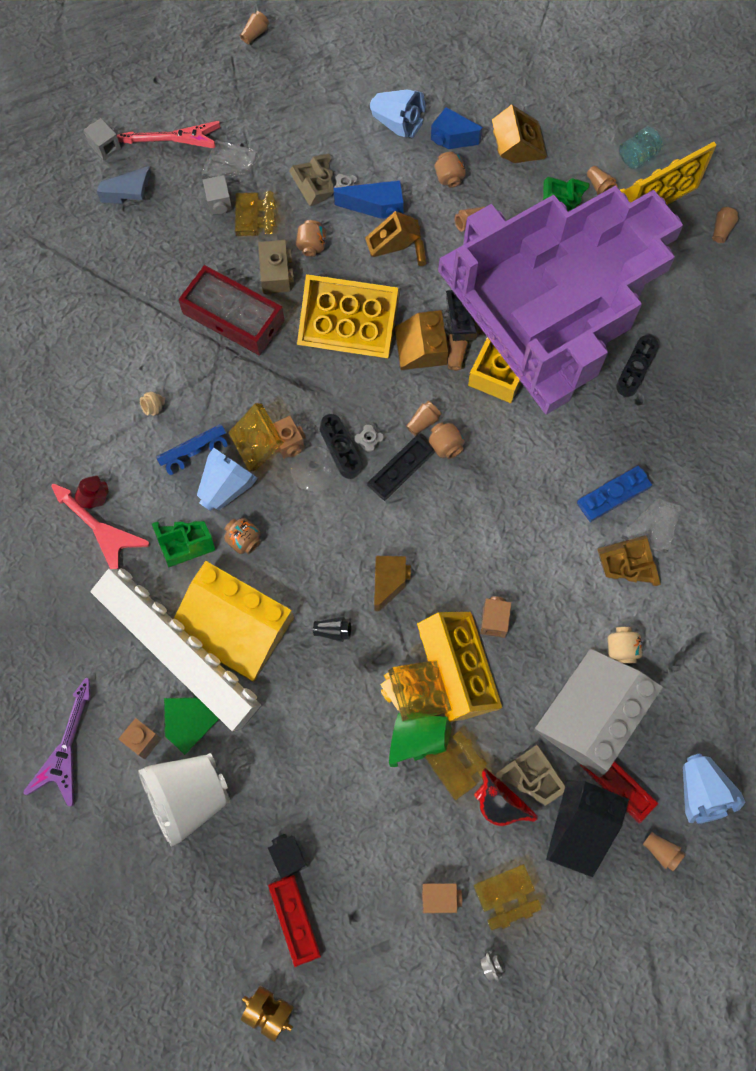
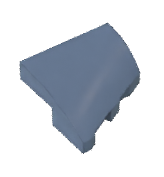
M143 167L101 181L97 189L100 201L102 203L123 204L124 199L143 200L145 187H148L150 167Z

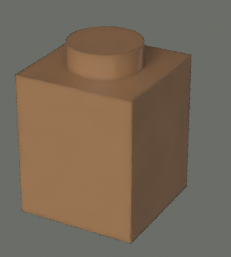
M491 597L485 600L480 634L506 637L511 602H506L502 597Z
M135 718L118 740L137 755L146 759L162 738Z
M422 884L423 913H457V907H462V891L456 889V884Z

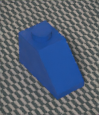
M446 107L431 125V140L447 149L479 145L483 127Z

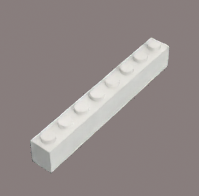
M122 568L108 569L90 592L231 731L243 728L261 706L256 700L257 696L251 690L244 689L238 683L239 679L235 674L226 671L219 665L221 663L215 655L207 653L202 648V643L196 637L189 636L184 631V625L178 620L172 619L166 613L167 609L162 604L154 602L149 597L150 593L148 590L137 585L132 580L133 577L128 571Z

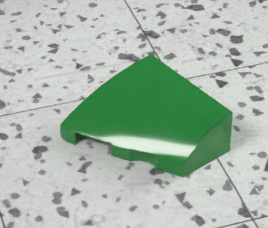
M547 177L544 180L543 200L555 195L559 202L564 203L567 212L580 204L583 193L589 188V183L574 178L565 182Z
M194 521L192 523L174 522V526H160L159 522L151 523L168 568L215 551L214 543L205 521Z
M398 713L391 740L390 767H398V762L414 758L417 761L429 754L436 755L445 752L452 732L448 717Z

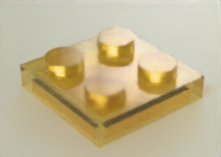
M255 403L228 432L249 471H257L284 443L262 403Z
M437 660L392 667L388 670L403 722L445 714L452 710Z

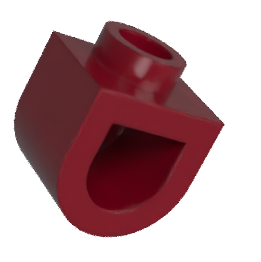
M98 475L82 479L75 493L77 504L83 508L103 506L109 494L108 485L105 481H100Z

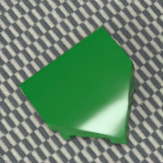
M198 697L164 698L165 737L185 755L219 718Z

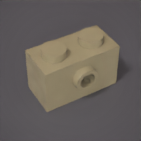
M286 240L258 242L263 294L290 292V282H294L293 268L288 267V263H292L291 249H287Z

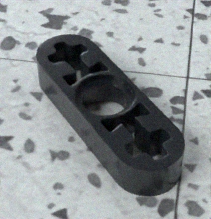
M645 335L639 338L616 385L618 393L622 396L630 397L637 392L658 349V341L653 336ZM647 344L650 347L646 355L644 356L641 353L644 346ZM638 361L643 364L644 369L635 370L632 368L631 363ZM629 376L633 377L631 386L626 388L625 383H627Z
M327 414L321 420L320 433L340 474L347 479H353L360 473L362 467L361 459L342 420L337 415ZM327 423H330L331 426H335L334 432L331 427H326ZM343 442L346 444L347 449L339 451L334 447V443ZM347 460L350 466L355 465L354 470H351L350 467L346 468Z

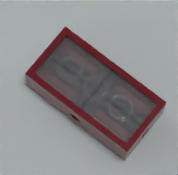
M206 265L201 268L178 299L184 315L259 356L285 321L282 306Z

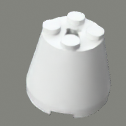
M211 753L150 765L138 770L144 791L148 793L147 796L153 808V813L164 837L171 847L182 842L227 803H230V798L226 791L228 789L226 781L222 774L217 775L215 770L217 766Z

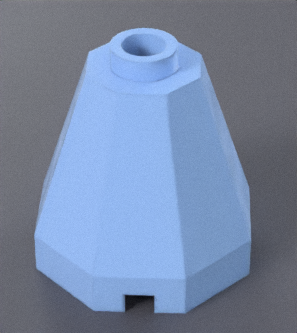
M407 89L377 93L372 98L370 109L373 117L397 135L414 138L422 126L423 118H420V113H425L426 108L423 92Z
M213 448L208 455L197 496L201 499L199 503L210 511L213 508L220 510L253 486L257 477Z
M696 754L687 758V763L683 766L685 814L689 823H694L695 820L698 824L718 820L728 816L726 812L728 809L732 808L733 812H736L743 807L746 802L742 793L710 757Z

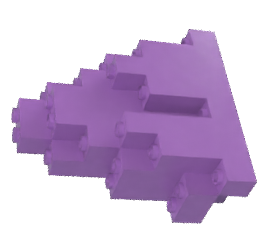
M616 185L567 212L564 203L559 202L555 195L548 197L505 221L503 214L490 204L467 217L463 245L439 258L438 272L547 415L569 402L575 389L599 375L608 354L606 349L607 343L631 329L642 305L639 297L645 284L669 271L675 256L666 245L677 240L683 224L680 218L666 205L665 200L659 197L654 190L630 203L627 196L621 193Z

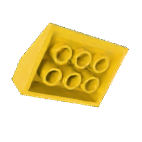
M715 142L680 160H674L663 169H657L651 176L637 180L627 189H621V193L627 196L630 203L652 190L665 200L666 205L676 201L699 187L715 150Z
M306 274L297 345L389 358L400 289L397 287Z
M205 561L192 580L174 619L184 625V631L189 636L196 637L202 643V648L207 653L215 655L222 664L254 682L293 621L294 616L289 608Z

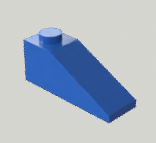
M400 180L333 188L336 206L380 219L388 218L395 211L403 214L404 202Z

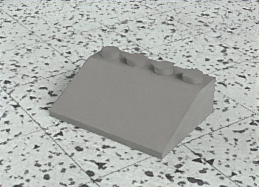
M590 649L534 731L600 778L609 770L663 687L642 672Z

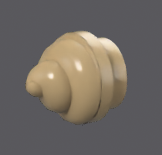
M150 391L140 398V405L146 415L151 414L154 416L162 410L166 399Z

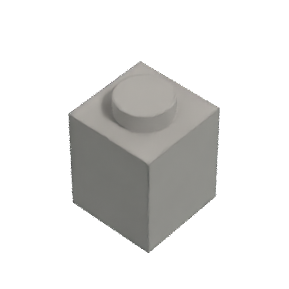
M101 118L83 130L88 144L103 160L121 149L117 135Z
M225 176L202 179L210 214H223L232 211Z

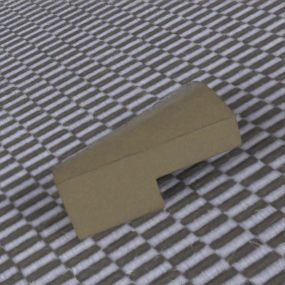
M330 154L313 156L309 163L292 165L289 171L309 206L321 203L334 192L331 181L333 176L332 170L329 168Z

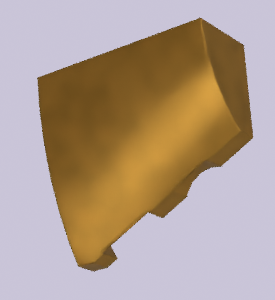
M646 535L597 549L606 577L613 579L624 578L636 583L637 581L649 582L653 586L661 585Z

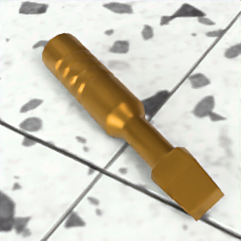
M414 219L418 232L420 234V226L418 224V219ZM420 234V237L415 241L417 262L419 266H425L427 264L425 249Z

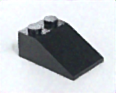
M567 780L546 860L593 877L623 826L629 799L586 781Z

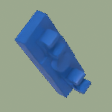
M219 424L156 456V459L160 466L166 464L167 473L173 475L170 468L173 463H178L181 469L185 468L184 463L178 459L179 457L185 455L192 457L202 451L200 447L209 443L208 447L212 451L216 441H221L222 445L227 447V441L220 437L226 432L223 426Z
M637 466L580 498L577 504L589 522H592L650 489L652 484L644 470Z

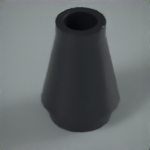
M345 617L314 621L313 623L314 636L340 642L349 640L351 637V620L345 619Z

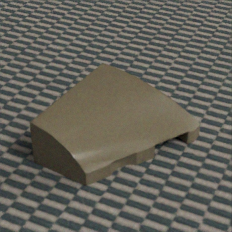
M538 744L495 773L497 778L534 797L535 800L544 805H548L561 796L566 785Z

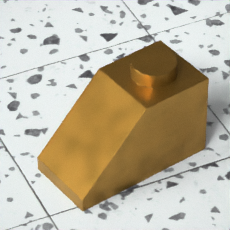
M395 211L367 235L365 239L371 256L377 257L406 249L420 237L413 217Z
M376 556L374 611H380L405 588V580H410L411 565H406V556Z

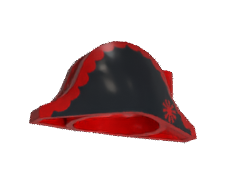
M484 768L482 771L484 784L474 793V796L480 801L481 812L487 821L494 825L506 826L516 821L534 822L538 819L534 811L489 770Z

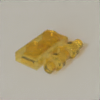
M266 191L263 200H259L258 193H236V236H258V228H264L266 234L273 233V227L276 224V218L273 215V210L276 208L273 192ZM259 211H265V215L259 217Z
M461 731L452 736L458 744L454 749L448 744L445 752L436 755L429 754L424 757L454 801L477 786L471 777L478 772L483 780L482 771L484 768L488 770L486 767L487 762L484 758L478 756L472 747L474 744L470 738L466 739ZM462 753L466 755L472 764L467 769L458 758Z
M524 864L473 885L483 912L493 908L495 910L496 916L487 920L491 931L500 927L502 929L510 927L511 922L523 917L525 920L533 917V913L542 910L538 899L528 903L525 896L535 891ZM517 899L519 907L505 912L502 904Z

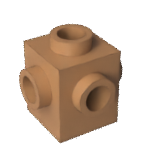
M291 416L268 426L272 437L269 440L275 453L280 452L283 459L297 456L305 449L303 441L306 439L305 433L301 426L296 427Z

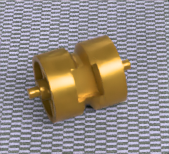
M259 986L253 997L248 998L244 996L242 1001L246 1003L245 1007L247 1008L241 1017L242 1022L253 1029L259 1026L261 1034L274 1042L281 1031L287 1029L291 1032L293 1026L289 1024L290 1020L288 1018L294 1006L283 999L274 1000V994L262 986Z

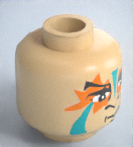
M617 627L616 633L608 636L609 657L623 664L637 663V659L643 656L641 635L637 632H632V627Z

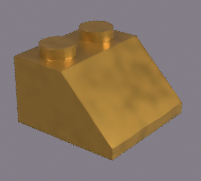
M513 105L492 119L493 133L498 145L497 151L503 159H507L512 163L543 160L547 157L537 120Z
M442 310L417 313L395 327L400 370L447 365L448 348Z

